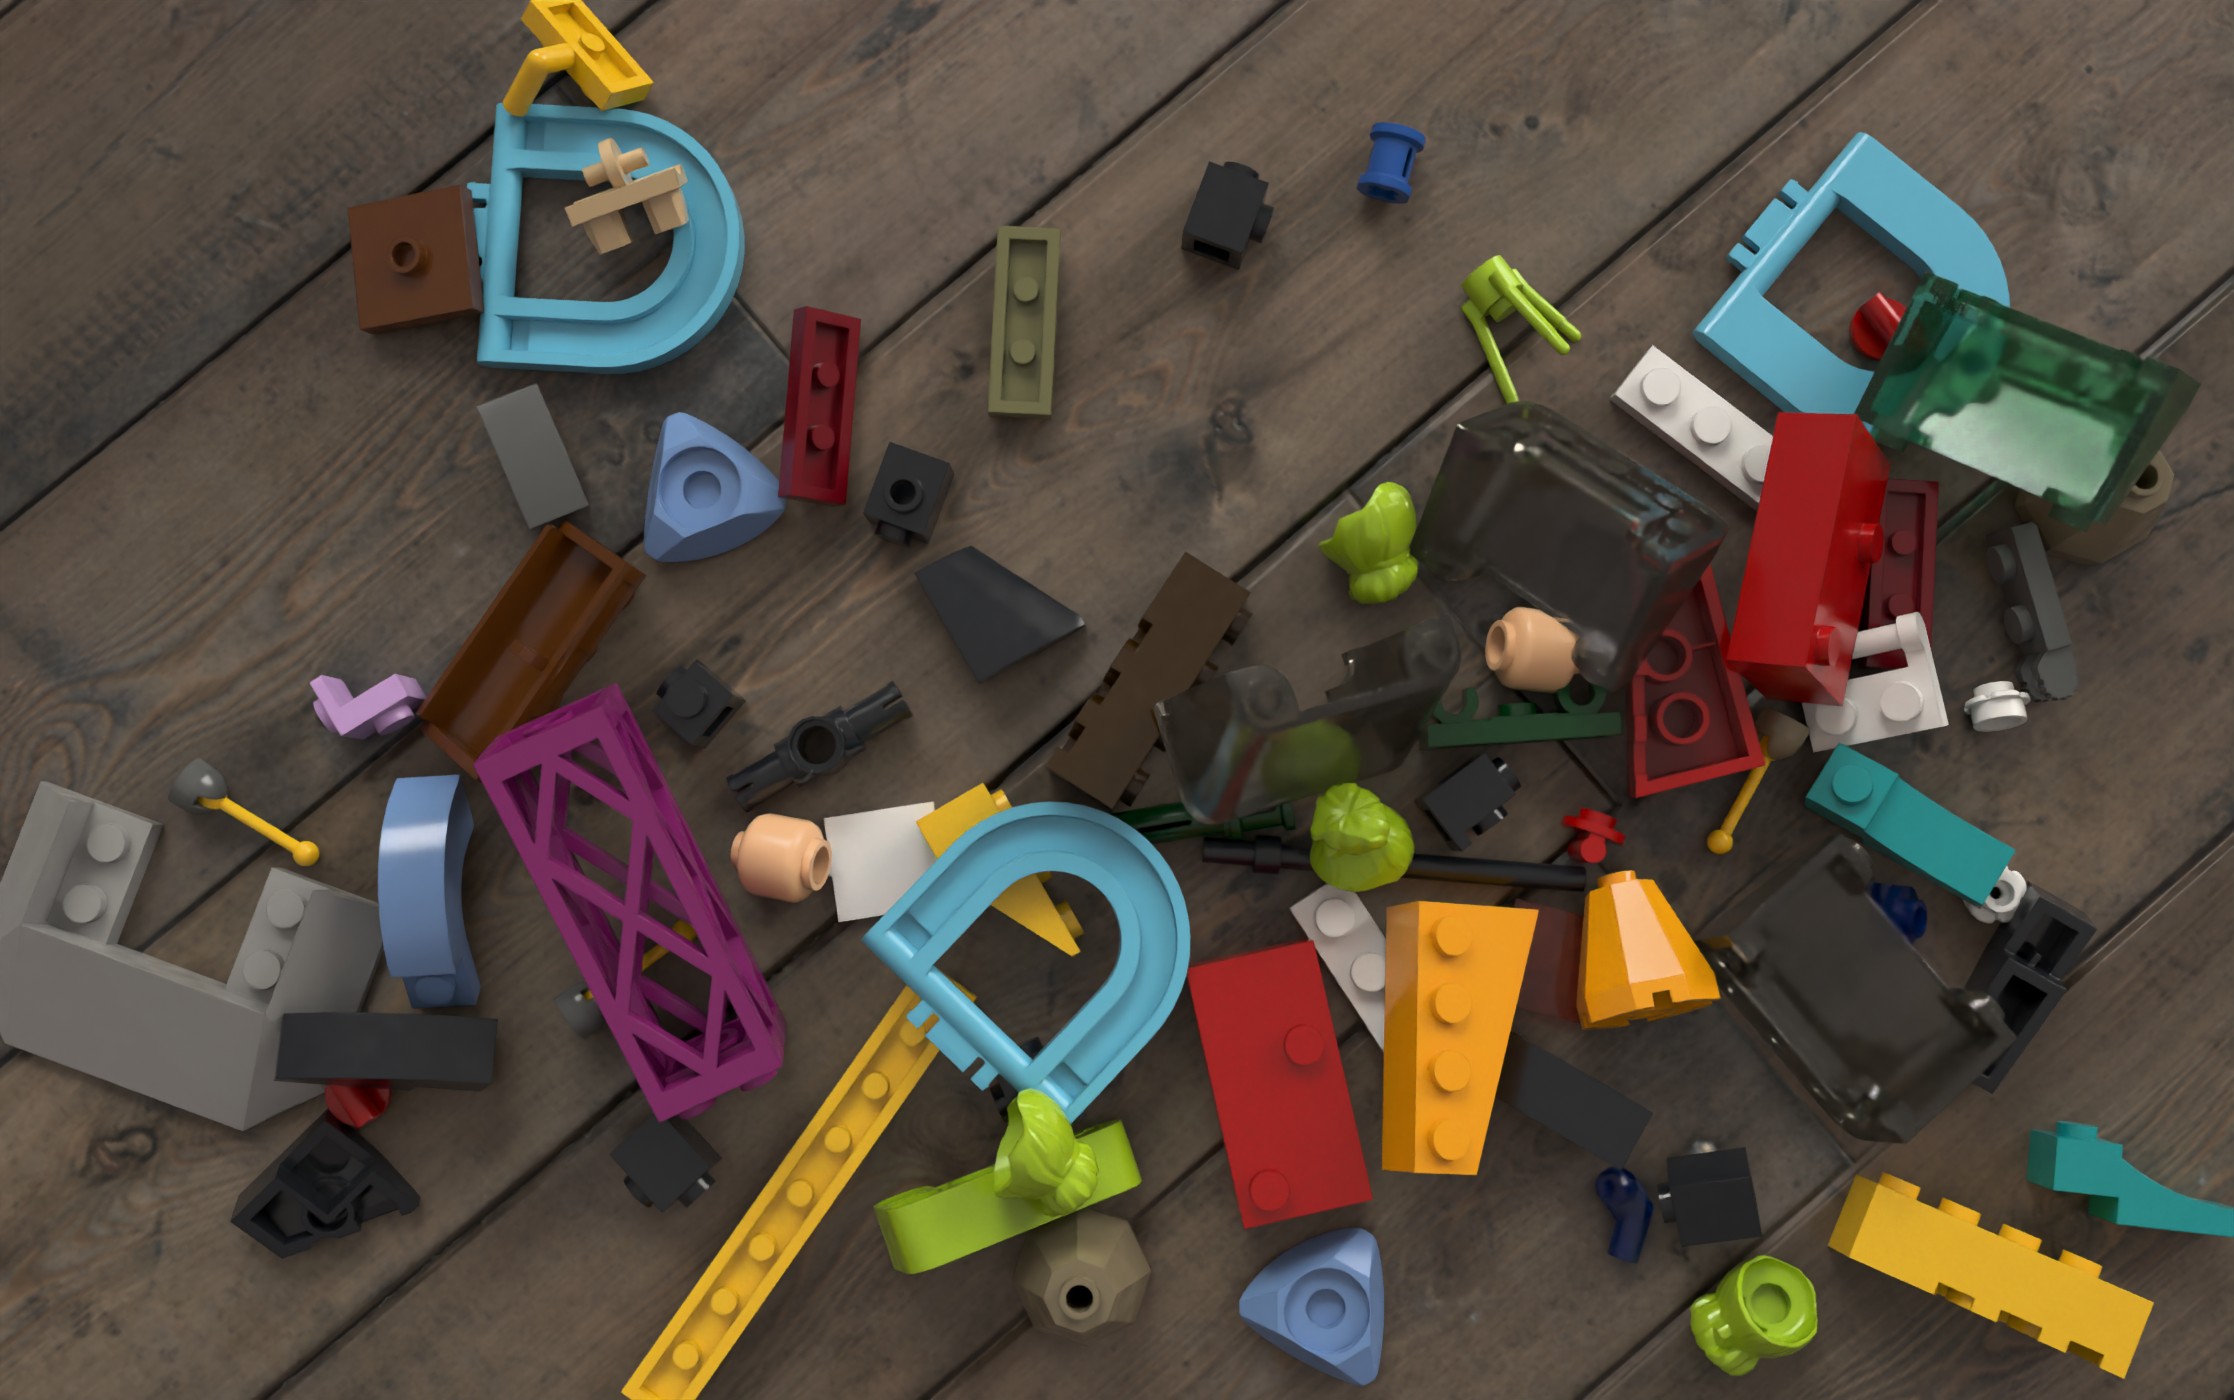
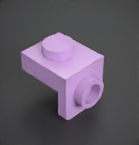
M398 674L390 676L356 698L352 697L341 679L321 675L310 682L319 698L313 702L314 709L326 728L334 734L339 732L343 737L362 740L377 731L382 736L404 727L415 718L411 710L420 706L426 699L416 679Z

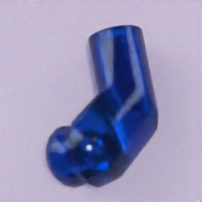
M1614 1166L1609 1167L1598 1175L1595 1182L1597 1196L1603 1201L1616 1221L1607 1253L1621 1260L1638 1264L1654 1207L1635 1174L1624 1167L1622 1170Z

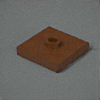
M455 185L348 207L359 328L361 331L376 334L484 313L472 190L462 185Z

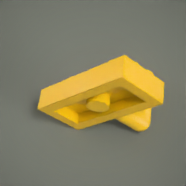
M530 0L521 20L538 38L543 48L534 49L527 55L503 100V107L514 116H525L547 75L563 70L567 71L581 87L585 96L593 101L601 111L644 100L654 82L582 0Z

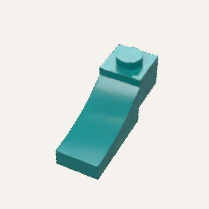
M1839 743L1808 792L1805 807L1862 838V844L1981 909L2016 850L1938 805L1898 777L1899 774Z
M2056 1121L2055 1132L2030 1129L2026 1181L2051 1190L2089 1194L2088 1214L2120 1225L2234 1237V1207L2218 1202L2190 1198L2158 1184L2122 1158V1144L2098 1138V1126Z

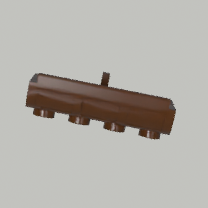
M566 520L562 522L558 529L552 524L551 526L547 524L417 710L416 714L423 720L425 719L419 729L469 775L482 783L473 763L495 737L546 715L559 707L563 695L585 663L595 655L602 638L620 612L630 604L636 589H638L647 575Z

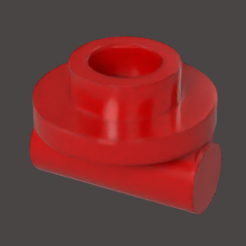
M1881 292L1857 309L1852 316L1849 326L1850 338L1856 350L1864 357L1874 361L1895 359L1920 341L1915 335L1914 321L1907 308L1898 301L1885 298Z
M1580 807L1577 817L1564 815L1561 825L1578 833L1577 837L1569 843L1567 848L1570 859L1577 863H1597L1603 860L1606 855V845L1604 842L1623 846L1626 836L1614 830L1617 819Z
M326 1085L325 1101L331 1114L342 1123L356 1126L357 1129L381 1117L389 1107L392 1098V1089Z

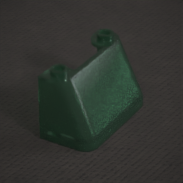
M1925 271L1854 414H1857L1861 421L1873 425L1869 433L1875 441L1904 453L1908 443L1913 442L2053 503L2047 516L2087 533L2093 521L2106 526L2188 410L2201 383L2181 369L2147 356L2143 360L2134 353L2123 349H2115L2004 306L1994 299L1980 296L1964 289L1960 290L1957 283Z

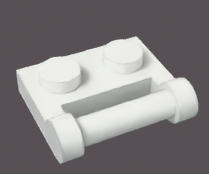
M1919 612L1897 616L1896 623L1857 632L1852 659L1902 648L1906 655L1908 667L1848 680L1843 707L1802 703L1807 727L1810 729L1809 736L1813 753L1834 749L1839 743L1849 746L1949 725L1926 627Z

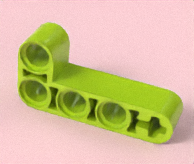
M1121 1119L1106 1121L1073 1133L1077 1140L1088 1144L1093 1149L1099 1173L1096 1176L1098 1183L1091 1198L1075 1211L1127 1191L1142 1182ZM995 1164L937 1187L923 1186L894 1195L873 1206L894 1270L905 1274H916L931 1270L1068 1214L1055 1217L1047 1216L1044 1214L1043 1202L1038 1199L1029 1197L1004 1199L996 1197L994 1193Z

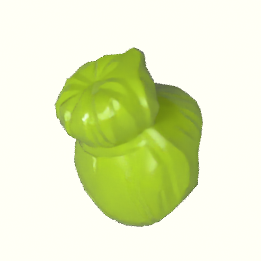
M1386 482L1380 484L1364 508L1339 518L1333 537L1319 543L1318 548L1349 574L1350 590L1348 594L1352 600H1356L1361 604L1386 603L1396 600L1398 595L1406 592L1416 580L1419 562L1410 552L1409 548L1416 530V512L1411 496L1403 486L1396 483Z
M1356 783L1332 785L1323 795L1318 796L1310 828L1311 839L1313 840L1310 864L1316 874L1329 885L1351 892L1367 891L1399 881L1412 863L1415 850L1413 836L1406 820L1393 808L1381 803L1380 798L1369 789L1361 788Z
M1036 1089L1022 1090L1007 1107L1009 1123L997 1152L994 1168V1193L996 1197L1004 1199L1029 1197L1041 1200L1044 1204V1214L1050 1217L1073 1213L1091 1198L1097 1186L1098 1180L1096 1176L1099 1173L1095 1153L1088 1144L1074 1137L1070 1121L1056 1101L1044 1092Z
M1757 1255L1743 1260L1725 1275L1717 1286L1715 1293L1704 1294L1696 1299L1690 1307V1325L1697 1345L1704 1351L1710 1361L1730 1376H1742L1752 1371L1760 1358H1777L1793 1354L1804 1348L1817 1333V1303L1812 1282L1798 1268L1771 1256Z

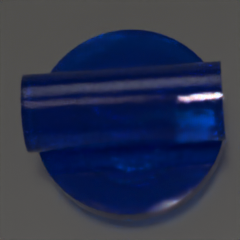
M1871 883L1866 946L1908 950L1914 944L1916 938H1921L1925 933L1928 920L1926 904L1923 900H1919L1915 889L1911 886Z

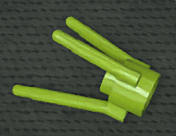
M1497 255L1479 266L1463 281L1461 288L1470 300L1460 309L1476 331L1513 419L1521 420L1524 417V411L1485 317L1491 315L1495 322H1500L1517 310L1560 355H1567L1570 351V346L1557 333L1556 329L1572 342H1578L1581 339V333L1530 287L1516 268L1512 270L1502 256Z

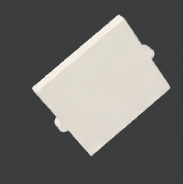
M934 801L823 818L826 839L830 843L832 851L831 868L828 876L832 877L838 922L885 915L935 863L937 858L915 822L935 810Z

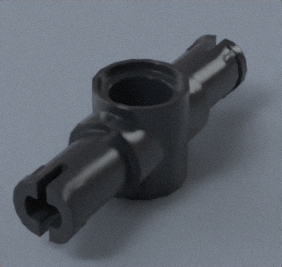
M892 680L884 688L846 710L840 705L823 716H811L800 720L792 728L789 736L774 744V752L738 773L726 777L727 783L732 792L736 791L737 793L754 784L752 788L736 797L741 807L748 813L753 810V807L793 784L800 788L819 776H830L839 773L847 766L850 758L866 749L865 742L914 715L904 700L886 709L888 705L903 697ZM828 729L834 735L836 741L835 752L827 762L813 764L807 758L805 743L814 731Z

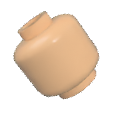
M1515 607L1507 612L1501 620H1497L1491 626L1486 639L1485 657L1488 667L1494 670L1502 685L1517 690L1552 694L1558 689L1564 688L1571 681L1574 674H1578L1582 670L1586 660V643L1582 637H1579L1577 626L1569 615L1557 611Z
M772 813L759 815L748 825L746 831H741L737 834L731 848V864L738 870L740 883L744 890L755 896L791 903L800 902L808 898L813 891L822 888L831 868L832 851L830 843L824 840L820 828L809 820Z

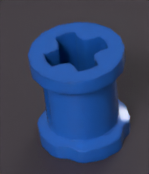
M1388 122L1375 123L1371 127L1369 135L1374 144L1366 174L1360 175L1356 189L1361 194L1372 199L1387 203H1407L1412 192V187L1408 183L1416 153L1424 150L1426 137L1421 132L1405 125Z

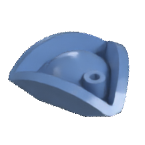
M678 412L668 416L662 425L650 478L644 526L645 552L656 561L685 562L719 555L751 541L768 529L785 510L787 499L778 497V479L747 449L711 425L686 413Z
M1345 1228L1323 1233L1292 1247L1267 1265L1248 1285L1239 1300V1315L1248 1326L1263 1338L1307 1365L1355 1386L1369 1384L1375 1380L1378 1374L1384 1330L1383 1272L1375 1237L1362 1228Z

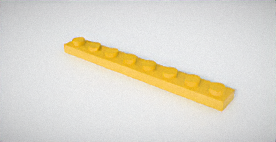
M942 972L974 1003L978 996ZM907 985L622 1389L621 1393L631 1400H696L940 1050L925 1034L940 1019L936 1014L932 1013L917 1029L906 1018L909 1011L913 1010L922 1000Z

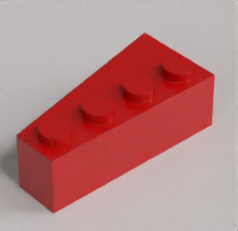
M1697 513L1632 529L1624 537L1626 541L1624 544L1628 797L1638 798L1765 766L1741 674L1726 660L1731 637Z

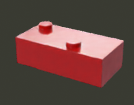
M1778 412L1726 658L1766 699L1843 707L1871 563H1877L1880 560L1883 551L1884 533L1879 521L1891 466L1857 414Z
M1306 937L1188 964L1186 974L1187 985L1237 1206L1244 1229L1373 1200L1314 940Z

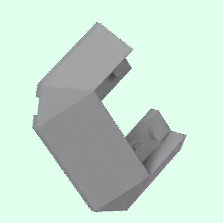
M41 781L0 882V1034L4 1043L241 1131L248 1130L299 1104L325 1094L326 1085L274 1081L282 1015L284 1013L361 1012L384 952L379 903L281 867L271 868L227 984L117 944L164 824L58 785Z

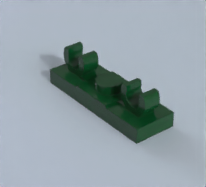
M1602 679L1588 681L1590 696L1584 706L1577 705L1571 700L1569 683L1564 688L1558 689L1553 693L1554 703L1557 709L1562 712L1561 714H1537L1536 703H1514L1498 705V717L1472 720L1470 719L1476 714L1479 705L1478 695L1474 687L1462 690L1463 707L1458 714H1450L1445 711L1441 702V690H1432L1427 696L1426 706L1429 715L1438 724H1430L1418 728L1419 749L1435 750L1609 738L1622 734L1621 713H1598L1599 709L1604 705L1607 695L1606 686Z

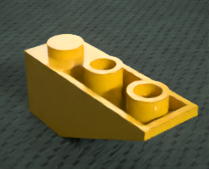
M981 783L915 822L938 859L966 831L986 818L1010 809L1012 806L1002 789L990 795L984 783ZM1049 871L1034 873L1017 880L991 903V906L1067 954L1074 956L1081 952L1074 939L1085 932L1069 904L1064 900L1054 906L1042 883L1053 878Z

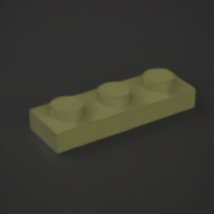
M998 226L988 396L989 417L1052 420L1061 229Z

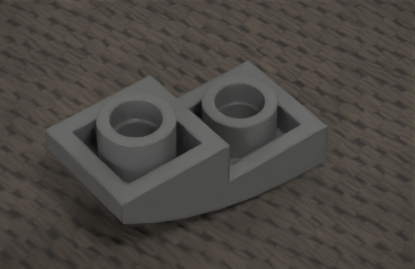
M537 383L476 405L529 529L589 506Z

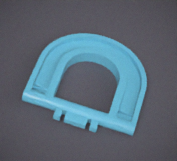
M503 103L496 105L490 184L467 183V188L472 190L473 203H487L485 208H473L479 261H482L479 267L484 313L480 314L477 364L484 367L502 369L625 374L660 366L686 353L698 344L715 327L730 305L739 284L745 254L743 220L738 202L724 174L707 150L689 134L668 121L634 110L612 108L601 111L598 107L532 104L525 116L517 117L507 112L503 107ZM608 138L615 140L622 154L643 147L650 165L630 172L632 181L682 164L688 182L681 187V190L685 197L689 221L684 225L673 228L674 241L668 264L659 278L645 291L629 299L615 302L514 297L523 178L585 180L582 168L602 161L598 143Z
M1858 132L1809 191H1806L1797 181L1792 179L1785 184L1777 195L1793 207L1792 210L1774 198L1741 238L1746 245L1756 252L1755 255L1740 243H1737L1725 258L1729 264L1731 263L1739 269L1741 274L1693 330L1692 334L1703 347L1784 412L1857 414L1875 442L1884 443L1912 437L1939 425L1960 412L1983 390L1998 366L2006 345L2010 323V296L2007 279L1995 248L1974 219L1877 140L1866 133ZM1835 208L1840 210L1913 269L1928 291L1933 315L1931 332L1924 349L1908 366L1886 372L1867 371L1851 366L1835 356L1762 297Z
M1039 802L1001 811L966 831L935 861L860 941L922 999L906 1016L917 1029L932 1013L939 1017L940 1020L925 1036L962 1072L977 1057L984 1060L985 1063L970 1078L982 1091L989 1087V1083L1000 1074L1018 1093L1029 1088L1044 1092L1061 1106L1070 1124H1072L1147 1044L1168 1018L1182 991L1190 958L1191 936L1189 917L1180 886L1164 858L1144 836L1125 822L1101 810L1068 802ZM1059 871L1086 880L1104 895L1117 919L1120 937L1119 951L1115 966L1105 983L1049 1043L1031 1059L933 964L1011 884L1034 873Z

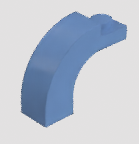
M461 774L397 778L384 815L378 860V903L381 935L390 977L403 978L412 1009L476 1005L481 989L465 932L462 912V870L466 849L474 828V821Z

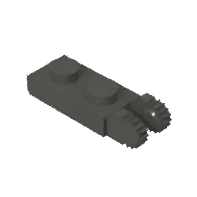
M2029 522L1986 535L1989 545L1986 551L1987 567L1994 581L2001 584L2008 608L2004 611V625L2007 634L2013 643L2020 646L2023 655L2015 669L2017 681L2022 684L2020 689L2028 693L2030 700H2035L2036 703L2048 702L2050 699L2052 701L2067 700V697L2073 696L2074 691H2078L2077 685L2080 684L2078 682L2079 675L2075 673L2077 666L2070 646L2072 641L2038 526L2033 522Z

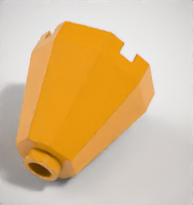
M1632 870L1608 874L1597 879L1599 889L1590 891L1585 896L1576 1001L1582 1030L1613 1029L1629 1026V1020L1647 1018V1022L1661 1020L1709 1007L1713 1004L1712 1001L1721 999L1713 970L1654 880L1637 879L1635 871Z

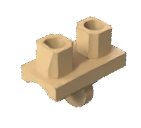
M608 138L598 143L602 161L582 168V172L589 187L610 180L613 188L575 201L573 205L565 207L571 225L575 226L582 223L586 234L598 253L603 254L634 241L622 208L633 204L643 203L655 234L686 224L689 221L681 187L688 182L682 164H678L632 181L630 172L650 165L643 147L622 154L615 140Z

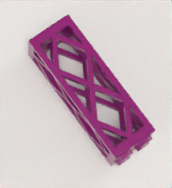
M617 682L495 737L473 763V766L658 1122L660 1123L675 1115H679L681 1119L692 1118L714 1105L717 1100L716 1097L736 1087H740L741 1091H750L770 1081L777 1074L776 1069L783 1065L787 1022ZM598 738L601 745L597 744L593 740ZM574 750L617 776L625 793L574 762ZM542 764L539 786L531 768ZM571 782L633 820L628 865L567 827ZM654 851L676 894L652 880ZM575 854L626 885L625 900L587 878ZM649 900L692 925L704 949L649 916ZM604 911L623 922L621 944ZM646 937L712 976L708 1014L642 974ZM729 997L738 1018L725 1023ZM650 1001L703 1032V1034L686 1042L664 1030Z

